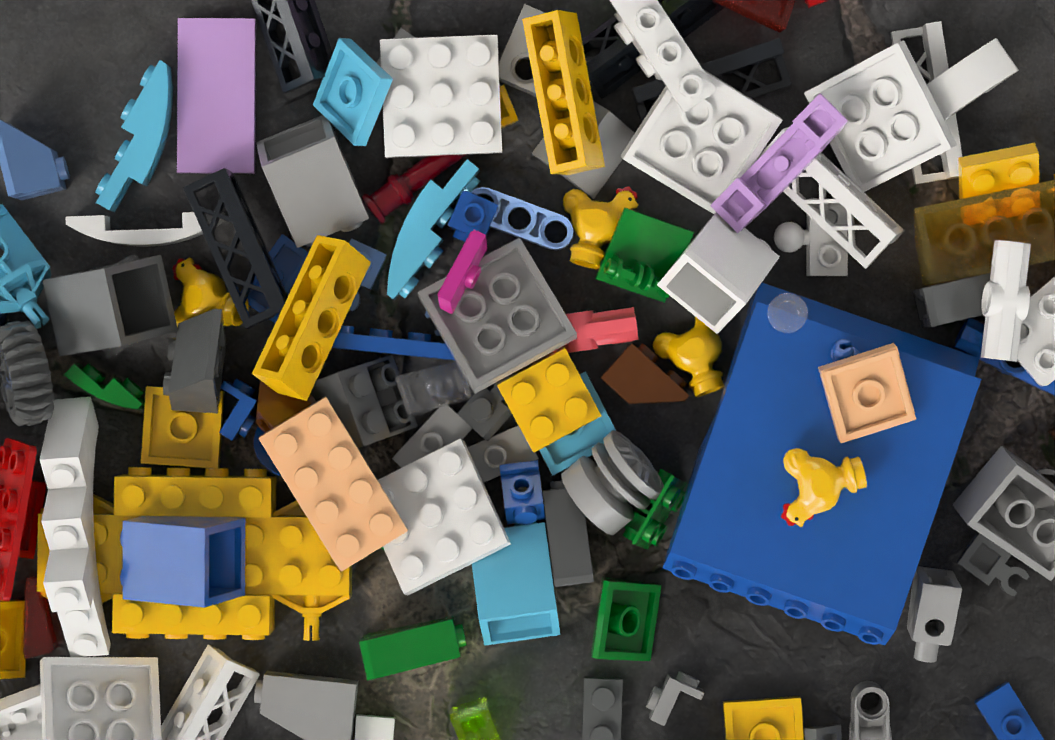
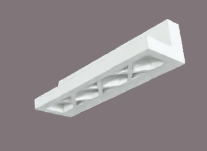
M941 21L926 23L923 27L891 32L892 45L900 42L901 39L922 36L925 52L916 65L921 75L927 78L929 82L949 69ZM925 58L928 72L920 67ZM956 113L945 120L957 146L939 154L942 159L944 172L922 175L921 164L912 168L914 184L959 178L958 158L963 156Z
M789 127L784 128V129H782V130L780 131V133L773 139V141H772V142L766 147V149L759 155V157L757 158V160L774 144V142H775ZM820 153L805 169L806 172H802L792 182V185L790 184L783 191L865 269L875 261L888 245L895 242L905 231L823 153ZM812 176L819 183V199H806L799 193V177ZM826 190H827L834 198H826ZM827 203H840L847 209L848 225H834L827 219ZM812 204H820V211ZM854 217L857 220H859L862 223V225H855ZM841 230H848V238ZM855 230H869L880 240L867 256L856 246Z
M208 644L161 725L162 740H223L260 673L253 668L232 660L220 649ZM234 671L244 675L238 687L227 692L226 685ZM222 706L223 713L219 720L208 726L207 718L211 711Z

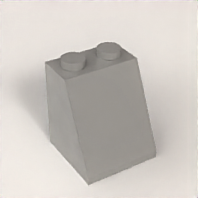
M323 115L256 142L261 167L297 248L304 245L311 247L317 235L327 237L340 230L342 232L355 230L362 225L363 221L369 219L365 204L333 126Z

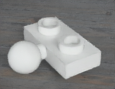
M827 203V219L834 225H848L847 209L840 203ZM812 204L820 211V204ZM807 213L806 230H803L800 225L794 222H784L775 230L774 242L784 252H795L802 245H806V276H848V252ZM841 230L848 238V230Z

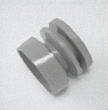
M612 430L603 438L604 444L598 442L591 448L596 462L588 457L581 456L561 474L562 482L567 492L579 509L599 529L610 535L617 533L635 517L631 504L644 510L650 505V499L656 500L664 488L661 478L646 455L620 432Z

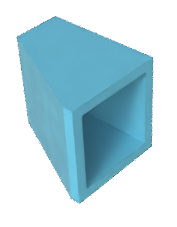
M535 521L527 525L516 523L513 527L504 528L511 545L472 564L478 617L484 646L560 635L545 522L537 523Z

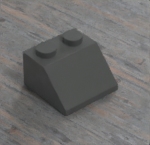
M212 309L178 323L176 338L170 337L168 361H173L172 371L165 372L163 395L169 396L171 410L218 414L227 341L222 309Z

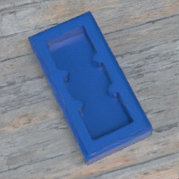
M1004 682L974 701L998 740H1044L1009 682Z

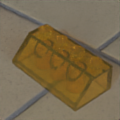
M1055 180L913 209L915 245L923 286L991 273L995 240L1031 244L1028 265L1055 260Z

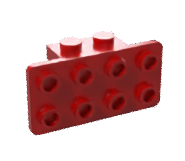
M6 438L4 445L0 446V601H9L11 599L18 557L34 559L38 537V514L41 513L47 486L43 481L32 480L37 454L36 446L12 438Z

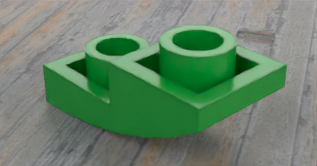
M74 363L64 374V376L86 392L111 404L137 410L143 409L145 406V401L141 398L145 392L128 377L124 381L120 378H113L105 386L102 383L105 379L104 375L89 363L85 367L80 363Z

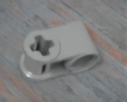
M873 681L860 682L853 688L850 697L851 722L849 725V740H892L888 696L877 683ZM869 692L879 694V703L876 707L869 710L861 708L860 701L863 695Z

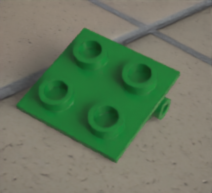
M624 207L595 279L665 303L670 295L657 286V284L689 246L694 232Z
M660 469L658 475L664 484V488L656 501L650 499V503L653 504L650 511L646 508L644 510L639 509L646 513L647 517L634 511L635 517L624 526L626 530L622 535L633 541L632 544L647 550L650 549L652 544L657 546L668 528L664 522L671 510L673 512L679 510L686 493L683 489L687 483L663 469Z

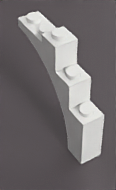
M91 397L55 399L53 401V415L51 419H48L40 455V463L48 488L41 522L50 549L43 584L51 611L58 613L70 657L109 655L111 643L100 595L94 538L93 479L99 425Z

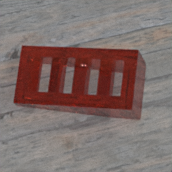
M37 575L26 578L24 659L51 653L59 647L47 598L43 597L41 592H37Z

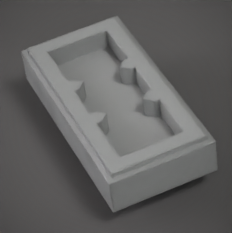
M444 402L392 459L402 468L460 438L463 439L473 428Z
M519 425L492 436L489 441L483 440L467 447L483 483L501 475L499 465L539 459L536 452L533 453Z

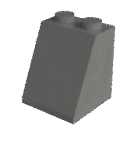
M161 255L42 280L59 356L124 346L178 331Z

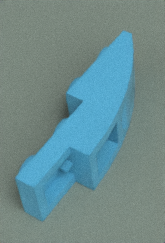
M159 60L156 67L150 65L140 81V85L144 88L137 100L131 98L121 114V119L124 120L121 128L133 134L134 137L131 142L125 140L115 156V160L119 162L112 175L108 173L104 175L95 192L100 195L96 203L112 212H115L133 180L148 186L165 147L173 106V82L171 67Z
M468 159L443 189L430 179L410 209L399 232L388 274L387 295L393 300L399 295L406 298L419 282L414 276L421 267L425 265L430 269L444 250L439 247L443 239L432 231L433 228L437 225L442 229L454 212L451 206L462 192H472L480 183V180L476 178L480 170Z

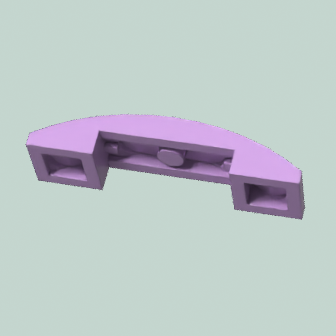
M821 93L792 121L793 124L740 178H736L710 205L737 233L742 231L813 162L847 124L848 120Z

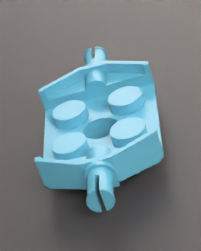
M0 204V248L4 251L3 256L0 258V314L24 312L36 328H40L41 323L44 326L49 321V317L46 316L37 304V298L44 288L42 280L51 277V268L4 205Z

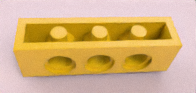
M556 10L522 19L550 173L571 175L605 167L577 13Z
M320 235L316 236L252 372L254 376L278 394L305 401L308 400L371 264L366 257L347 241Z

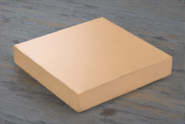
M894 343L818 367L840 443L916 420L898 348Z

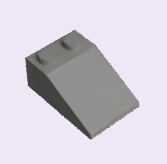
M1000 446L953 503V506L967 525L1051 581L1055 577V485L1029 464L1003 446Z

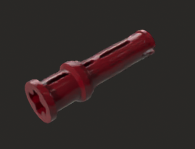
M467 154L426 156L400 176L397 173L391 174L387 177L388 182L370 195L365 193L361 198L382 225L386 222L385 217L402 204L409 205L412 203V199H414L413 194Z

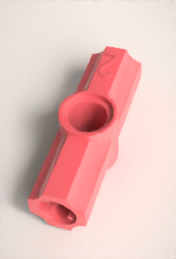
M634 307L594 313L591 310L566 314L577 332V339L562 346L565 347L568 353L599 349L600 345L620 344L639 340Z

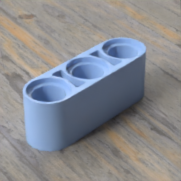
M480 187L471 192L477 196L487 195L497 204L498 209L490 228L517 238L520 237V239L550 250H561L568 246L572 240V224L563 215L490 188ZM518 208L526 210L531 217L530 224L521 230L514 229L508 222L509 214ZM551 222H560L567 230L566 238L560 243H552L545 237V228Z

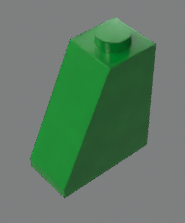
M454 616L364 634L359 641L367 680L461 657L460 648L467 646L463 624L455 625Z

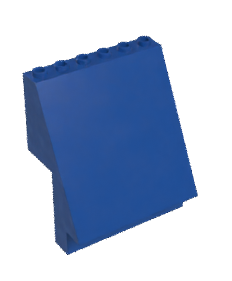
M761 283L750 301L716 415L698 450L662 568L671 571L678 578L685 580L695 579L709 584L712 589L718 592H732L746 597L753 604L760 606L769 605L783 610L790 617L797 619L807 618L821 623L825 629L830 631H844L858 636L865 643L885 646L896 631L981 382L980 378L975 377L980 358ZM840 339L849 340L852 342V346L860 353L894 343L898 348L916 420L840 443L818 369L819 366L833 362L831 350L834 343ZM800 448L806 450L809 456L826 459L836 467L840 466L842 460L847 456L849 459L860 457L866 475L867 488L858 489L857 493H851L844 487L834 507L828 511L814 514L813 519L804 521L802 527L797 524L788 526L786 520L781 518L783 505L785 503L791 504L799 496L797 480L784 468L783 458L787 451Z

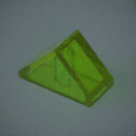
M487 696L450 709V719L458 740H501Z

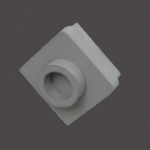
M680 671L676 677L667 674L662 687L658 688L655 686L648 698L646 708L651 709L649 713L650 720L665 726L680 691L702 700L705 693L703 689L697 687L700 681Z

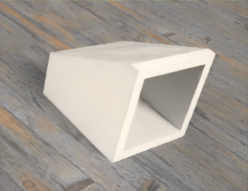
M716 212L657 286L718 334L749 301L780 256L771 250L765 241L755 237L746 228L737 233Z

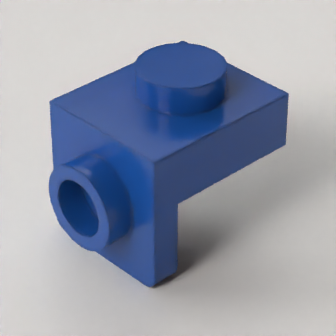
M463 191L448 223L449 228L455 230L452 237L465 242L470 232L476 230L485 234L487 238L490 225L498 209L497 204L471 192Z
M237 378L233 384L229 381H223L220 388L239 399L219 433L231 441L236 440L239 435L245 438L257 420L252 415L258 405V399L253 397L256 390Z

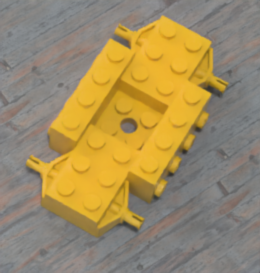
M128 467V474L114 476V504L93 494L94 538L101 600L104 603L113 598L112 633L126 634V638L141 639L149 638V634H165L166 639H186L188 634L203 635V639L212 640L226 639L227 635H242L244 640H264L265 635H270L275 630L276 599L298 611L304 617L303 640L310 641L312 625V641L320 640L319 617H322V613L352 597V565L342 572L339 570L297 500L276 511L277 476H267V469H244V476H229V468H205V475H190V468H167V475H151V467ZM42 508L41 513L38 514L37 592H40L41 596L47 598L43 581L50 549L41 522L44 508ZM141 516L246 518L245 595L205 608L124 600L123 586L120 581V574L123 568V547L120 542L123 521Z

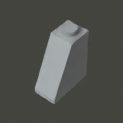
M267 671L264 674L263 680L256 681L254 703H261V715L304 740H353L359 680Z

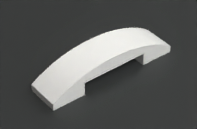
M995 38L933 79L927 86L944 120H947L976 98L989 92L1019 70L998 39Z
M183 212V228L111 231L110 217L105 215L66 217V225L76 231L119 245L139 247L163 246L203 235L194 212ZM205 213L210 224L213 216ZM219 219L217 226L225 222V220Z

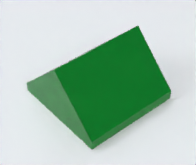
M602 576L591 650L592 658L651 661L662 585Z

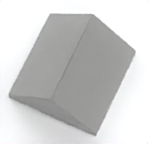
M594 101L605 167L571 175H561L592 199L596 197L623 160L621 154L635 134L613 113ZM543 137L532 152V155L549 166Z

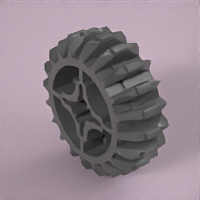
M15 321L0 326V388L10 418L17 426L36 425L51 419L55 398L52 390L53 385L48 359L46 358L45 349L37 328L30 321Z

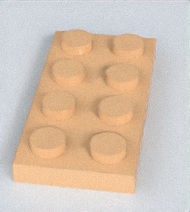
M326 396L259 436L258 439L341 572L408 531Z

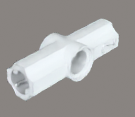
M995 240L990 281L984 287L981 302L982 314L985 316L981 358L1017 362L1021 322L1025 320L1030 305V290L1026 286L1031 244Z

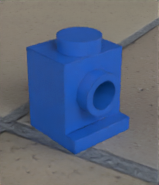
M538 460L499 465L507 525L515 523L527 525L535 521L546 520Z

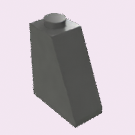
M991 273L912 290L920 327H933L983 315L981 308L982 294L986 283L990 281Z
M562 480L549 482L550 489L542 490L555 587L594 582L585 514L575 504Z

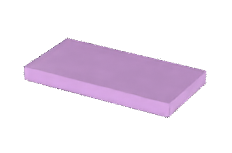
M178 18L177 173L212 174L226 168L234 174H255L256 19Z

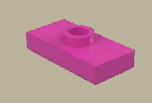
M476 230L470 232L437 294L440 309L453 314L466 288L472 289L475 286L481 273V267L478 265L487 250L485 234Z

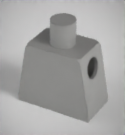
M917 566L912 582L907 629L910 637L916 642L914 658L916 660L930 663L936 662L939 645L950 646L952 644L962 587L951 570Z

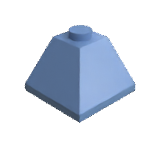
M0 120V166L8 196L19 200H26L66 190L64 180L69 179L70 175L64 156L58 157V153L13 125Z

